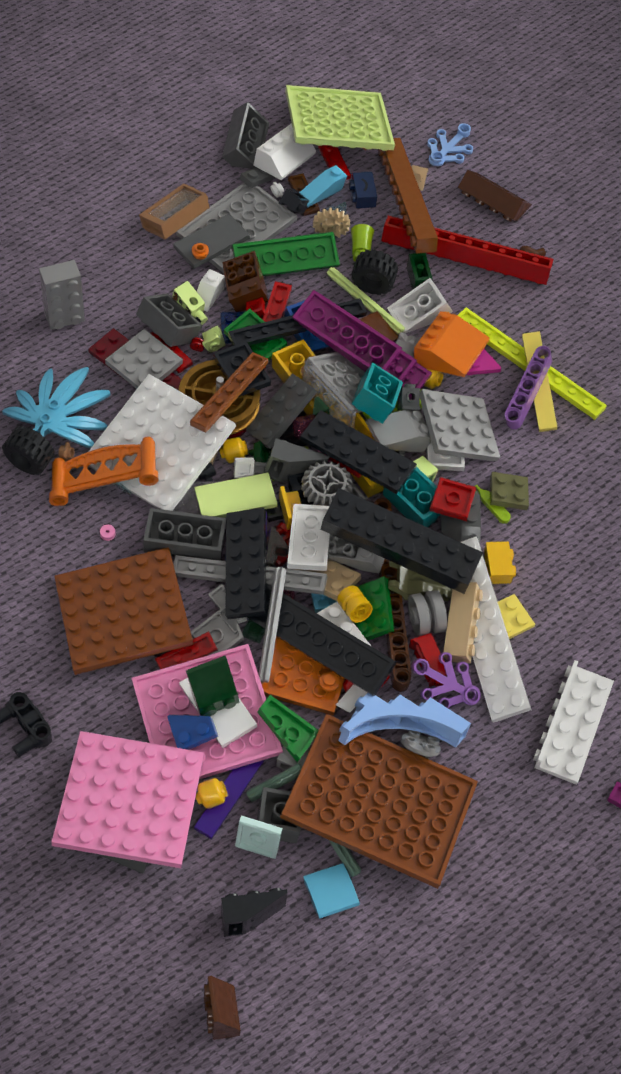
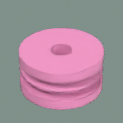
M112 525L102 526L100 537L105 541L114 539L116 535L115 528Z

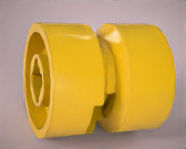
M352 585L344 588L337 597V602L346 611L345 613L352 622H362L372 613L373 607L371 603L364 597V594L357 586Z

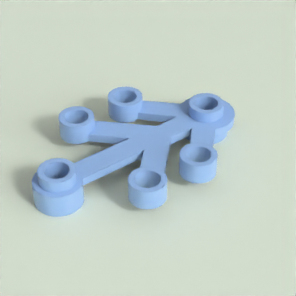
M466 123L460 124L457 134L448 143L446 131L444 129L437 130L436 137L440 140L442 150L438 151L436 139H428L427 146L431 149V155L428 159L429 163L433 166H442L444 162L463 163L464 155L460 154V152L471 154L473 146L470 144L464 146L455 145L462 138L470 135V125ZM448 153H458L456 155L446 156Z

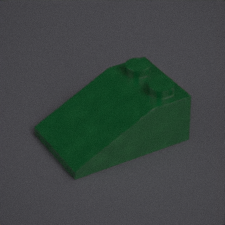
M226 656L186 670L191 693L200 716H212L219 710L230 709L237 703H240Z

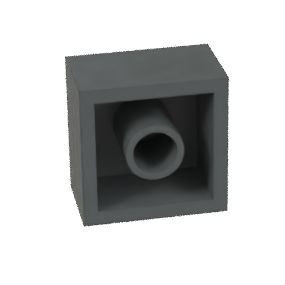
M263 787L257 820L283 828L280 841L297 843L301 827L280 818L291 792Z

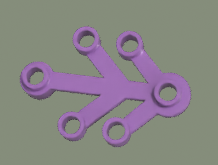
M442 652L438 657L439 662L444 665L446 676L430 668L428 661L425 659L413 661L412 670L415 674H425L443 684L431 689L423 688L420 692L422 699L428 700L430 697L433 698L434 696L454 690L459 695L451 698L441 697L437 702L441 704L443 700H446L447 705L445 707L450 708V706L461 702L467 705H474L480 700V690L472 685L468 672L469 665L466 662L460 661L455 666L456 671L461 673L464 685L462 686L457 683L450 653ZM445 654L448 656V660L446 662L443 661V656ZM418 663L422 664L421 670L416 668ZM461 664H464L465 666L464 671L460 670ZM428 690L430 695L426 698L424 693ZM469 691L473 693V696L470 699L467 696Z

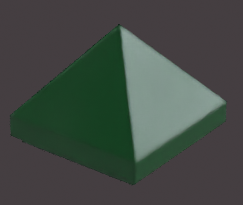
M316 396L313 415L317 416L320 411L330 415L329 407Z

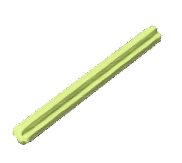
M332 267L329 268L327 275L355 299L360 298L365 308L371 313L378 311L397 335L405 330L402 324L338 270Z

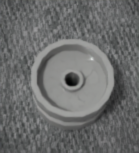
M432 590L427 591L425 596L421 593L409 595L408 612L415 635L419 637L429 634L430 629L434 634L446 632L447 615L440 592Z

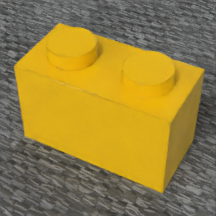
M509 541L486 542L484 557L492 584H510L513 577L516 576V566L512 565L514 553L513 549H510Z

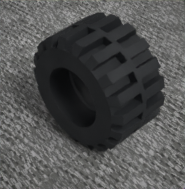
M380 250L362 251L355 261L351 279L354 285H357L363 292L381 295V293L387 294L393 288L398 273L397 262H394L395 259L390 257L389 254H385Z
M23 426L16 427L2 445L3 454L16 468L31 475L41 474L55 455L52 445L45 437L35 430Z

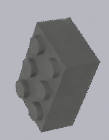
M168 293L143 297L136 313L141 321L147 324L170 347L191 343L192 339L198 336L202 324Z

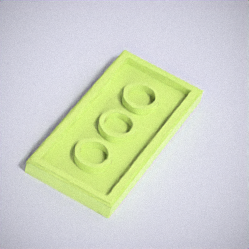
M269 473L194 487L201 515L225 518L227 513L277 507V500Z

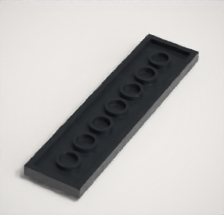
M267 583L266 615L246 617L266 629L272 586ZM283 593L276 637L365 692L375 696L395 667L396 661Z

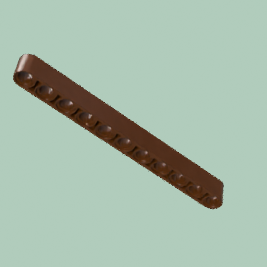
M379 498L375 501L374 504L392 511L389 500ZM384 559L379 577L385 576L388 581H397V569L389 565V560ZM394 592V594H390L391 607L397 610L392 611L394 626L399 628H394L393 632L386 634L388 657L394 661L403 662V664L396 663L390 673L392 687L398 692H403L410 685L411 667L402 595ZM393 643H399L401 646H396ZM398 679H404L405 682H400Z

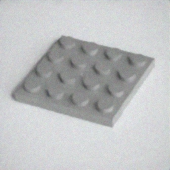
M338 352L307 358L304 363L309 367V370L319 378L321 384L328 388L333 397L344 406L347 412L350 414L363 412L357 410L351 404L360 379L365 373L362 369Z
M426 389L420 391V400L435 454L487 461H498L501 458L483 398Z

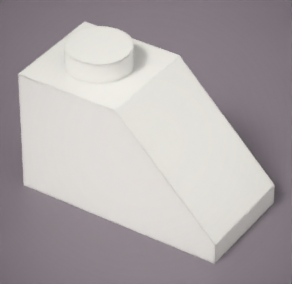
M211 269L204 275L197 289V293L205 302L204 311L208 312L224 290L225 276Z

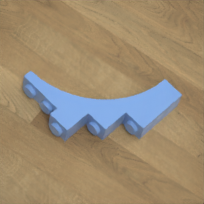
M367 693L364 697L360 696L356 701V710L351 719L341 725L339 729L341 734L338 741L346 745L354 738L375 730L405 729L428 734L456 748L466 737L471 723L431 697L425 703L421 702L417 706L402 695H399L395 700L391 699L387 703L376 695L372 696Z

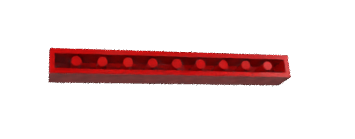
M388 215L384 224L381 241L390 245L401 246L405 249L415 250L414 247H411L410 236H407L403 219ZM434 227L438 237L437 251L428 252L427 254L480 267L488 271L499 272L503 275L514 276L522 280H529L537 284L547 285L554 259Z

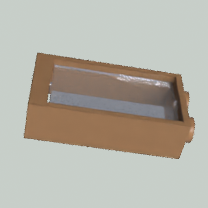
M183 183L139 214L142 227L146 231L166 240L210 208L208 196L206 193Z

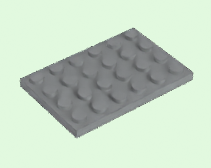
M243 183L176 232V236L182 239L219 218L230 214L250 234V239L243 243L271 240L297 221V215L289 211L284 205H280L279 201L261 187L255 186L250 188ZM230 249L209 262L224 273L222 262L234 258L233 250Z

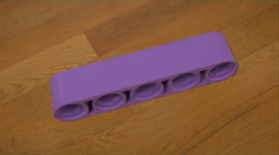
M539 346L535 350L505 411L506 424L511 429H518L523 424L552 364L551 351L547 346ZM534 371H540L538 374H533ZM527 386H532L531 389H525ZM520 401H524V402H525V403L522 404V405H518V404H517V403L520 402ZM511 417H518L516 420H510Z

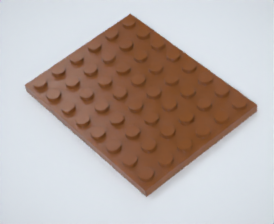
M326 714L280 818L438 889L478 781L369 732L354 738L344 745L338 741L341 734L339 729L344 721Z

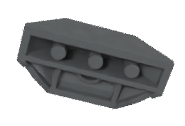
M477 490L475 491L467 521L441 514V534L459 542L477 537L480 544V494Z

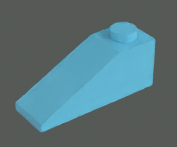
M337 165L322 172L299 192L309 200L307 208L342 190L347 175Z

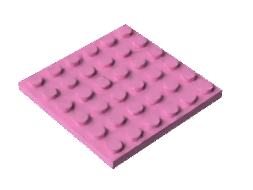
M249 644L132 678L149 743L177 748L167 716H200L180 687L179 682L187 678L186 670L226 656L238 697L258 727L224 748L220 746L215 738L190 749L204 752L199 779L279 756L280 753H283L280 740L257 713L265 702L266 697Z
M80 731L52 838V846L181 868L204 752Z

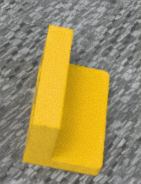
M280 486L279 500L286 528L289 530L292 524L293 505L301 504L298 491L286 493L285 487Z

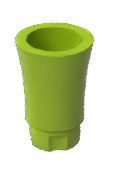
M358 224L351 228L354 262L362 251H371L374 229L367 224Z

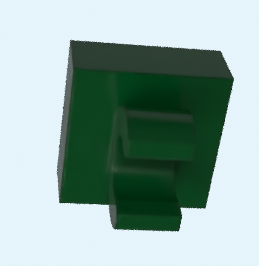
M261 441L254 443V449L248 451L251 456H254L255 462H267L269 450Z

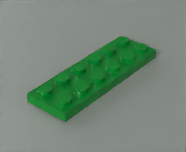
M334 232L232 245L234 258L255 250L263 276L333 268L340 265Z

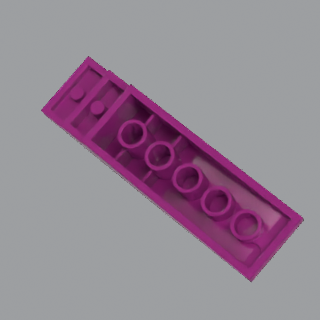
M315 290L311 292L292 317L364 372L367 371L373 362L403 382L402 387H404V384H415V388H420V390L432 375V372L419 365L415 358L402 351L401 346ZM412 394L408 396L410 400H412Z

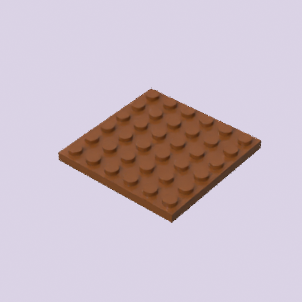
M169 547L54 576L75 675L194 645Z

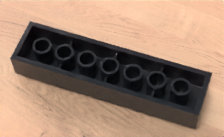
M338 488L323 518L320 529L462 594H465L483 552L340 488Z

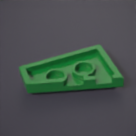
M269 695L257 713L298 763L316 738L319 730Z

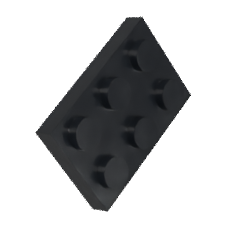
M247 341L213 353V358L228 380L253 351ZM264 369L239 397L271 386V380Z

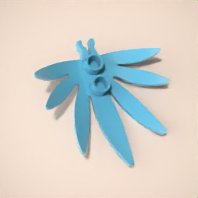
M85 367L66 377L49 399L53 386V370L51 368L47 370L40 382L39 405L35 404L29 393L17 390V399L25 409L8 407L3 409L2 413L8 417L35 425L33 430L40 433L43 437L53 432L91 449L95 443L77 429L106 430L107 424L86 416H66L106 399L111 395V392L109 390L87 392L67 404L82 385L89 372V368Z

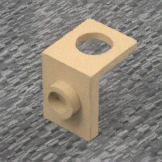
M412 165L419 189L423 191L429 170L428 168Z

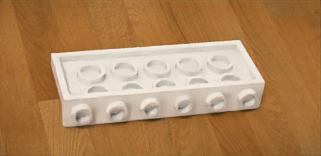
M574 660L573 665H568L564 675L568 677L566 683L563 681L558 691V693H561L560 699H555L552 707L555 710L554 716L549 715L546 726L549 727L548 732H543L539 742L543 744L541 750H536L533 760L536 761L534 768L577 785L614 681L577 667L578 661Z

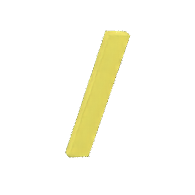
M540 331L522 334L527 366L535 350L542 346ZM534 371L533 374H538L540 371ZM548 373L534 399L539 432L557 430Z

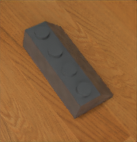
M248 102L233 110L222 158L231 166L253 169L256 168L253 166L256 150L265 143L270 122Z

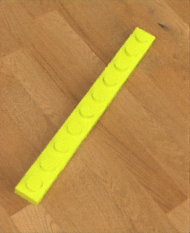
M467 307L458 314L463 320L489 337L487 345L524 371L526 370L527 362L523 346ZM550 366L547 373L551 390L594 420L606 409V404Z

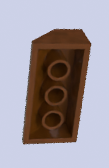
M471 170L466 171L458 186L462 190V194L469 198L470 196L475 197V201L483 206L484 204L489 205V210L495 213L501 212L504 214L503 218L510 222L512 219L518 221L532 205Z

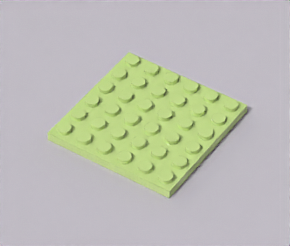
M286 85L285 92L295 143L381 149L383 151L394 150L395 143L381 93Z

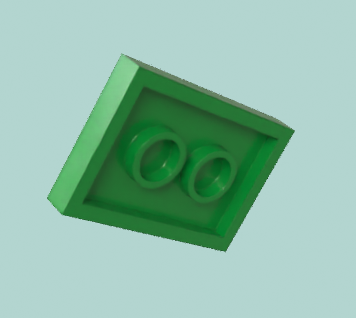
M248 309L224 329V334L228 337V331L264 323V321L251 309ZM279 338L251 345L250 348L254 353L268 358L269 361L272 359V353L287 346V341Z
M385 576L358 586L364 597L367 598L373 607L372 613L366 620L355 623L367 641L394 631L390 590L388 588L389 581Z

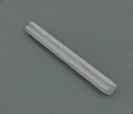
M276 567L274 572L258 673L262 683H268L270 680L286 570L283 567Z

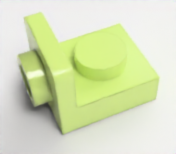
M218 326L202 333L204 338L202 344L209 352L217 351L226 345L221 329Z

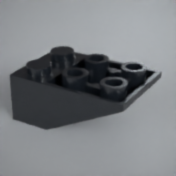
M273 888L269 892L262 893L260 891H250L247 895L239 896L233 893L221 898V918L224 937L247 934L286 907L287 889Z

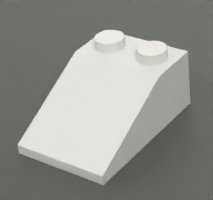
M431 278L387 307L392 317L405 327L403 333L432 324L440 311L453 312Z

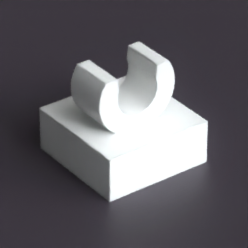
M235 458L234 478L253 476L254 458Z

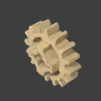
M329 208L328 211L323 209L322 212L318 211L317 215H314L313 228H315V232L319 233L334 232V236L341 238V234L346 235V231H349V215H344L345 211L338 212V208L335 211L332 208Z

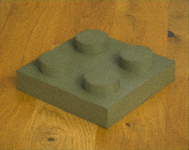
M492 472L490 475V505L527 510L529 507L528 477Z

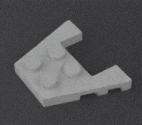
M223 584L208 594L209 598L220 610L191 631L192 639L208 631L210 632L218 651L212 654L232 649L244 640L237 619L227 620L225 616L226 590Z

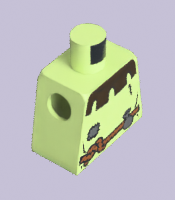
M186 281L174 289L172 298L203 325L208 320L207 316L203 313L205 302L192 285Z

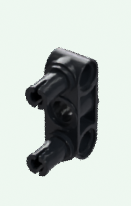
M16 692L11 695L5 707L0 709V724L11 717H16L22 729L28 734L27 738L12 746L15 754L21 757L33 748L37 749L48 746L52 741L51 728L41 712L33 705L25 693ZM18 703H24L23 706H15ZM41 733L47 734L45 737H38Z

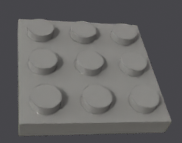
M143 329L106 358L105 364L137 389L148 374L162 381L183 364V359Z

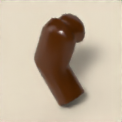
M525 245L520 248V250L541 256L546 255L544 248L535 250Z

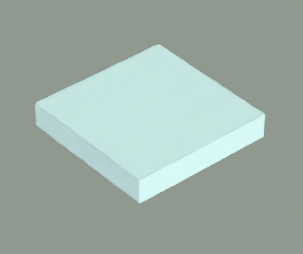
M241 815L235 846L276 859L283 828Z

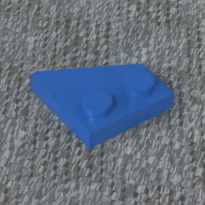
M167 716L177 748L190 750L219 737L213 719L210 716Z

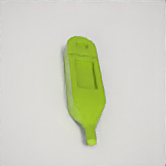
M475 485L480 494V500L496 516L499 522L503 524L508 523L511 518L510 513L502 506L490 505V491L483 490L478 485Z

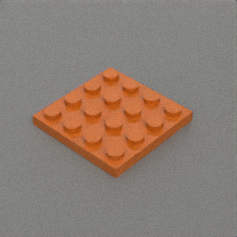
M276 637L270 680L268 683L261 682L266 697L271 695L277 700L334 716L336 704L339 701L345 679L336 674L339 678L338 688L332 692L324 691L319 685L321 675L326 672L336 673Z

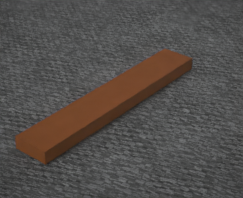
M252 352L190 420V426L206 433L268 364V358Z

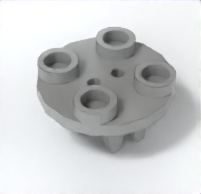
M411 730L401 737V743L407 750L423 755L427 759L440 754V740L436 737H426L421 735L420 732Z

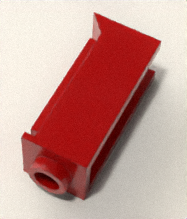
M432 633L411 639L409 648L414 650L416 658L425 659L428 661L430 668L446 676L444 665L438 659L440 651ZM424 674L427 682H430L429 687L443 685Z

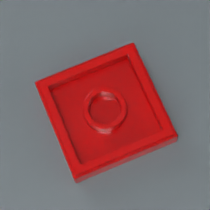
M440 477L430 511L467 521L477 487Z

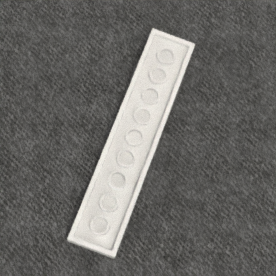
M477 537L461 542L481 551ZM482 554L470 581L477 582L480 590L483 592L482 601H479L478 607L480 608V618L476 621L478 635L477 638H474L473 643L475 645V655L472 657L492 722H498L530 711L531 706Z

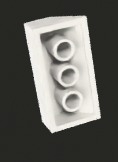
M291 123L257 148L253 166L282 180L316 153L313 144L303 145L295 143Z

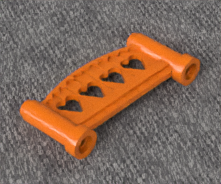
M144 437L141 444L114 445L95 449L66 462L63 458H55L52 462V491L49 493L50 504L64 506L68 503L69 493L138 477L139 482L143 485H155L158 482V471L156 470L155 442L153 438ZM137 454L131 466H128L123 461L125 456ZM119 458L113 470H110L105 465L106 461ZM101 462L94 475L87 469L90 464L95 465ZM83 466V470L75 479L70 474V470Z

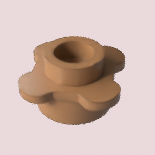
M70 442L60 446L59 458H63L66 461L74 458L75 451L70 446Z

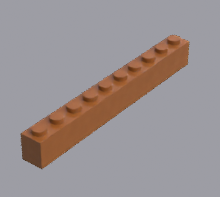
M393 138L395 143L394 150L383 151L378 149V155L381 156L382 166H385V174L388 175L389 185H392V194L395 195L396 205H399V213L403 216V225L406 226L407 236H410L411 247H414L416 254L436 252L438 237L401 138Z

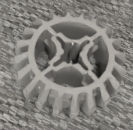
M324 460L321 465L318 462L315 463V467L310 465L309 470L304 472L301 489L304 491V497H308V503L314 501L313 505L330 506L338 488L349 493L352 492L353 481L350 479V473H346L345 467L340 468L339 463L333 465L332 461L326 464Z

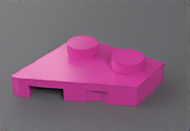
M483 349L467 375L501 372V366Z

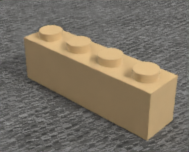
M470 582L465 594L452 589L444 652L452 655L451 662L458 663L462 661L471 663V658L475 655V645L473 643L474 638H477L478 635L476 621L480 618V608L478 607L479 601H482L483 592L480 590L477 582Z

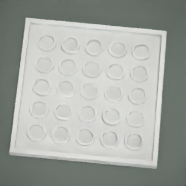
M148 374L89 451L114 445L141 444L144 437L153 438L155 442L158 482L155 485L146 486L139 482L138 477L116 483L157 509L173 511L235 429L236 424L221 416L206 433L190 426V420L204 405ZM137 454L125 456L123 461L128 466H131ZM119 458L108 460L105 465L110 470H113ZM101 462L95 465L90 464L89 467L97 471Z

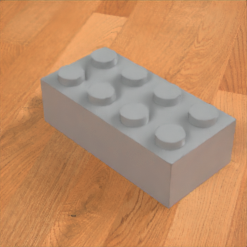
M75 260L39 268L44 313L50 330L62 329L64 326L78 325L84 322L81 275Z

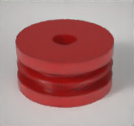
M198 337L193 338L190 348L202 352L204 350L202 344L204 340Z

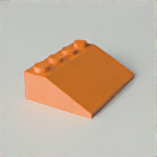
M440 311L415 345L414 358L424 368L465 377L489 342V337L458 315Z

